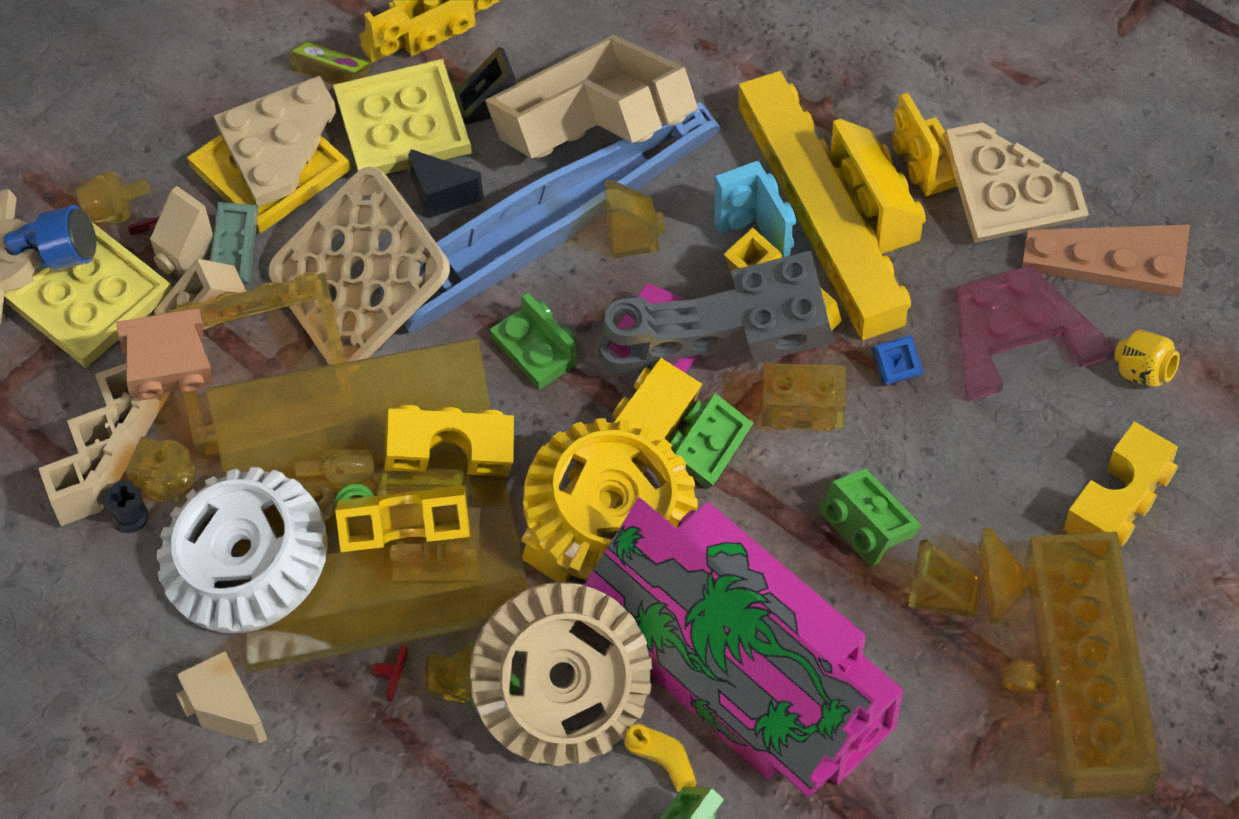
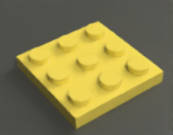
M443 59L333 85L358 171L365 167H373L384 174L409 169L408 153L411 149L442 160L472 153L471 144Z
M93 222L97 247L90 263L54 271L49 267L35 270L31 276L35 280L34 282L21 289L7 291L4 295L6 304L85 368L119 340L117 321L146 317L157 308L172 289L171 283Z

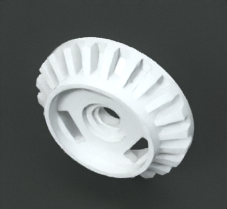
M250 467L248 472H240L238 469L227 471L226 477L217 479L213 476L205 480L207 486L198 492L192 489L186 495L188 501L181 508H174L170 514L173 519L170 526L163 527L160 535L163 544L162 548L157 550V561L160 563V571H158L159 581L164 586L165 594L184 617L207 630L235 634L269 626L284 618L303 602L315 586L322 572L327 554L328 536L324 516L310 493L295 479H289L282 472L276 470L265 472L260 467ZM273 504L276 505L285 524L284 535L278 539L263 510ZM213 513H215L211 521L208 523V525L206 526V528L194 544L193 540L200 527ZM242 539L251 540V547L247 554L242 557L231 556V549L237 541ZM252 579L243 585L232 588H214V583L218 581Z

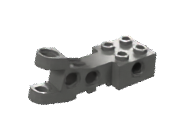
M811 250L732 270L731 274L735 287L733 290L697 299L652 304L642 296L614 301L608 306L604 315L603 330L605 335L600 340L598 358L601 364L607 370L615 373L644 370L646 367L653 369L660 358L674 365L678 364L680 359L702 354V357L717 354L719 349L739 344L742 347L749 346L754 363L833 344L834 340ZM627 314L635 320L636 325H632L630 328L618 329L614 325L613 319L617 315ZM612 343L627 345L631 352L627 357L616 358L609 353L608 346Z

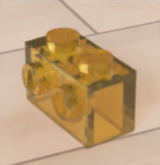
M764 363L762 391L763 427H773L779 430H787L792 427L814 428L818 431L844 429L846 366Z

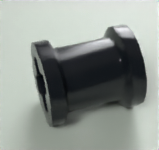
M126 480L118 481L105 491L103 497L104 504L111 511L112 524L118 531L128 534L141 530L147 524L149 519L148 508L142 502L141 490L133 482Z

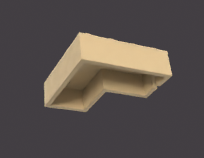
M611 35L485 100L499 139L531 159L549 155L557 145L583 137L586 134V130L596 125L631 143L643 142L650 139L654 134L653 132L661 129V124H678L685 120L687 114L698 109L684 66L616 35Z

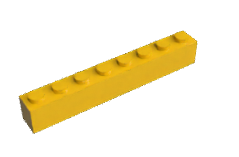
M781 71L740 83L738 109L783 194L791 205L800 226L860 339L863 341L906 326L907 312L911 308L909 293L903 285L899 286L894 278V268L890 258L887 255L882 256L878 248L874 229L870 225H865L861 217L862 213L858 200L855 196H849L845 188L846 184L842 171L839 167L834 168L826 142L824 139H818L814 132V123L808 111L803 112L799 105V96L794 84H788Z

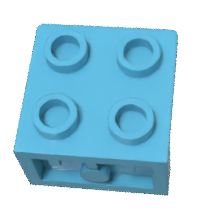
M759 161L715 176L714 224L719 233L723 234L731 230L743 229L756 221L766 240L780 251L782 258L790 256L791 248L794 247L792 225L796 224L795 214L791 205L788 202L783 203L778 195V186L774 176L771 173L766 174Z

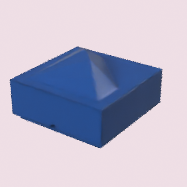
M912 335L871 347L883 386L924 374Z

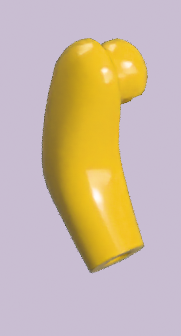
M634 724L627 729L624 743L628 751L660 764L669 774L677 792H680L683 786L695 787L697 785L687 753L680 741L648 728L643 724Z

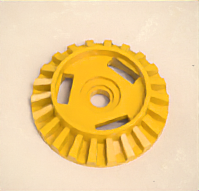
M606 418L595 419L593 423L583 424L582 421L575 423L569 430L563 433L559 431L552 436L549 443L542 446L537 452L526 476L523 490V510L532 538L541 551L555 565L567 573L586 581L612 539L598 536L597 533L618 531L638 497L642 498L675 528H677L679 521L686 513L691 510L697 511L693 476L688 475L686 462L682 456L677 457L671 450L672 445L666 439L660 441L652 435V430L644 426L641 429L629 426L630 421L619 419L618 423L606 422ZM636 458L644 463L657 477L661 487L655 490L631 459ZM574 460H578L584 463L585 466L571 495L559 491V484L568 465ZM607 490L615 491L621 496L622 505L615 509L607 508L600 502L599 495Z

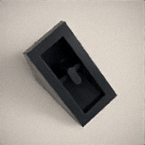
M498 47L454 92L464 124L490 119L491 115L485 100L516 85L515 75L505 50L501 47Z
M413 149L408 153L411 178L429 218L478 203L482 200L484 195L481 172Z

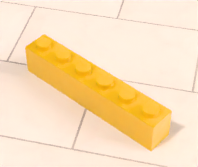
M660 358L652 370L646 367L641 372L634 384V388L637 391L631 399L624 397L612 414V418L615 419L614 423H618L619 419L630 421L629 426L638 429L644 426L652 430V435L660 441L663 439L668 440L683 420V416L689 407L696 401L702 383ZM636 458L631 459L644 475L648 467ZM576 461L567 476L571 482L564 490V493L571 495L585 466L584 463ZM607 490L599 495L600 502L607 508L615 509L622 505V498L615 491ZM527 529L521 540L526 544L522 560L556 582H567L572 575L555 565L541 551L532 538L529 529Z

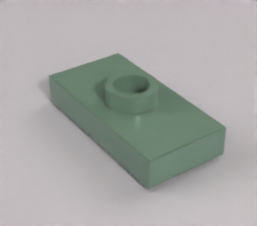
M217 202L210 261L235 266L242 283L250 284L259 208L256 205Z

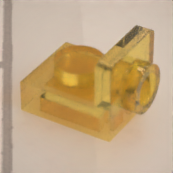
M476 638L461 652H457L453 658L436 653H431L426 658L425 692L427 694L463 705L472 697L470 662Z

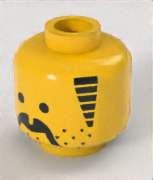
M1138 329L1132 332L1127 339L1123 338L1120 340L1116 347L1114 358L1116 362H1119V372L1123 378L1156 388L1162 385L1164 381L1169 382L1172 380L1179 365L1180 355L1179 352L1175 351V346L1171 339Z

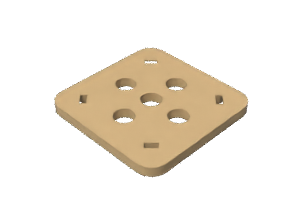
M365 167L356 172L275 254L269 266V276L272 283L328 364L334 369L345 373L353 372L359 368L444 284L450 272V263L447 256L389 178L382 171L373 167ZM365 196H371V199L365 200ZM343 232L345 236L344 244L341 249L333 252L332 241L337 234ZM386 232H391V245L385 251L380 252L378 243L381 236ZM363 259V273L358 278L353 279L351 276L352 266L358 260ZM421 263H426L425 275L422 278L419 276ZM331 287H335L337 290L336 300L330 306H325V293ZM383 287L384 298L379 305L373 307L371 295L375 289ZM345 338L350 339L353 346L344 345Z

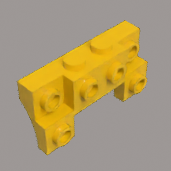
M392 0L393 2L389 3V10L375 17L370 12L364 14L365 31L359 33L361 48L371 62L392 55L403 47L406 48L411 56H414L476 26L474 13L487 9L500 0Z

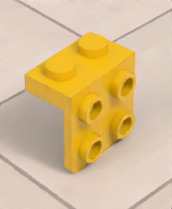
M909 93L900 94L898 96L897 109L894 110L895 130L891 134V143L895 153L898 156L902 155L906 161L911 181L914 184H919L926 197L957 187L943 139L945 131L937 117L924 120Z

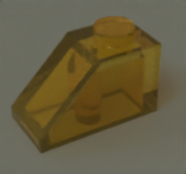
M614 180L604 181L606 230L613 258L617 259L660 251L659 235L665 234V223L662 211L655 212L651 196Z

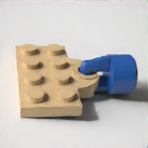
M9 189L0 191V324L5 292L21 289L34 282L35 280L31 276L35 270L49 267L54 271L92 261L97 247L96 234L89 216L81 208L71 205L43 212L37 216L36 222L27 223L14 219L17 200L15 195Z

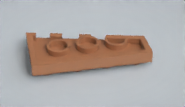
M1190 225L1028 230L1021 270L1179 297L1183 284Z

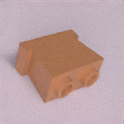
M199 308L116 322L121 353H127L129 398L154 399L161 396L164 392L176 390L195 392L204 388L205 385L212 384L211 367L200 341L204 340Z

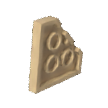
M320 76L214 115L216 126L257 207L295 192L300 182L299 175L306 163H310L321 141L320 135L326 123H330L336 113L334 101Z
M983 122L945 130L943 139L974 243L1026 233L1028 230L1045 229L1084 221L1089 216L1078 179L1065 171L1060 173L1042 162L1044 158L1019 143L1013 145L995 134L996 130Z

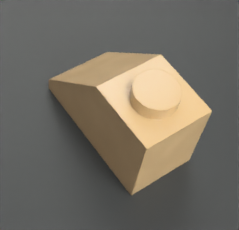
M178 186L171 190L150 238L155 253L153 259L164 273L168 275L173 273L181 278L197 258L208 261L211 258L213 233L205 205Z
M197 258L154 312L156 315L199 308L204 330L227 321L248 294L235 266Z
M226 651L177 674L183 690L177 692L176 696L186 716L188 717L195 713L202 728L256 743L268 740L262 722Z

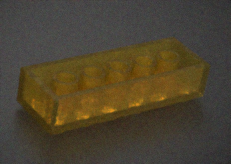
M1102 532L1031 536L1025 558V566L1062 799L1152 794L1160 777L1161 769L1118 533Z

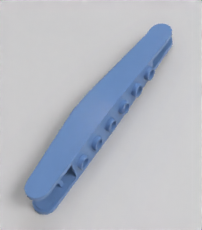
M699 102L697 103L698 109L687 114L685 120L675 125L661 124L662 128L653 132L654 134L650 139L639 143H631L623 139L547 174L442 238L436 243L447 256L451 268L461 282L452 286L447 279L439 288L442 294L421 306L405 321V327L409 332L420 330L569 240L680 159L707 143L718 133L720 126L703 103ZM673 137L677 138L678 141L648 161L642 154ZM421 263L419 276L425 273L426 263ZM378 287L380 292L384 294L383 287Z

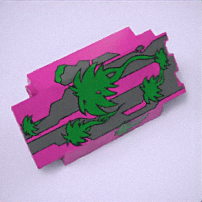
M638 497L584 585L610 596L632 615L647 641L646 646L652 663L650 675L765 779L768 780L775 772L779 771L808 798L828 779L838 785L897 727L903 689L863 656L866 635L708 501L697 511L691 510L686 513L679 521L677 528H675L642 498Z

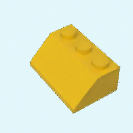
M843 119L833 121L830 161L834 168L839 167L842 171L846 184L845 188L849 196H855L858 200L862 213L861 217L865 225H870L874 229L881 254L920 241L922 226L926 222L924 209L919 201L914 202L911 197L904 174L902 172L898 173L893 166L892 156L887 145H881L872 130Z

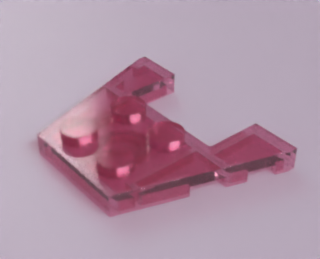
M1032 265L957 288L958 322L962 342V366L965 375V397L967 401L1002 391L1003 381L990 356L1055 336H1064L1080 368L1114 357L1116 350L1114 344Z

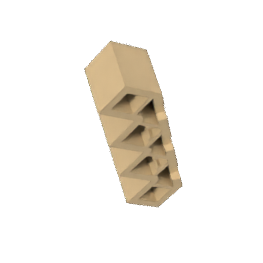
M127 363L95 374L107 405L106 407L67 420L78 454L38 468L50 503L61 526L102 511L105 506L103 498L105 491L120 480L170 392H164L161 396L148 400L138 397L129 398Z

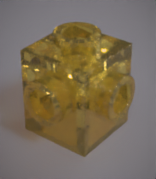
M142 436L125 470L128 480L133 482L146 498L156 502L168 500L180 503L185 489L189 490L192 487L196 477V467L192 463L187 447L173 440H164L162 442Z

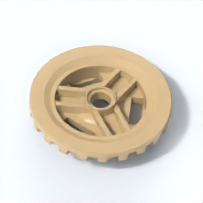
M555 582L542 584L526 589L508 599L490 616L476 640L470 662L471 693L474 705L486 728L508 750L538 764L546 763L553 766H564V764L570 763L581 764L588 762L592 757L599 754L604 755L612 750L613 745L619 740L626 738L627 729L635 723L637 718H641L645 710L643 706L647 694L650 695V669H652V663L646 646L647 641L637 626L636 620L610 596L594 588L576 583ZM576 620L582 621L610 641L611 644L604 655L569 632ZM515 651H526L522 695H510L509 693L511 663ZM559 662L569 663L574 671L571 682L563 687L553 685L550 680V671ZM599 702L601 703L604 711L598 718L584 727L565 732L561 721Z

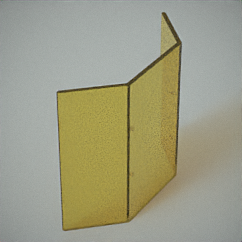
M478 338L206 388L224 477L227 476V471L238 469L240 472H248L250 467H260L265 472H271L272 470L282 472L285 477L295 479L310 493L319 506L327 527L328 545L325 563L309 595L299 606L281 620L247 633V673L482 627L503 603L516 594L530 588L524 570L505 477L467 475L466 454L459 446L453 443H439L430 449L426 472L384 470L385 427L389 408L396 409L401 405H414L421 410L438 411L441 408L453 407L460 409L462 413H479L483 410H491ZM383 480H462V486L465 485L470 537L427 542V539L424 537H407L389 541L381 548L341 552L334 499L342 487L351 483L363 484L373 492L374 496L382 495ZM273 504L263 510L278 539L284 535L285 524L276 505ZM242 539L235 543L237 557H242L248 553L251 547V540ZM252 579L241 580V585L251 581Z

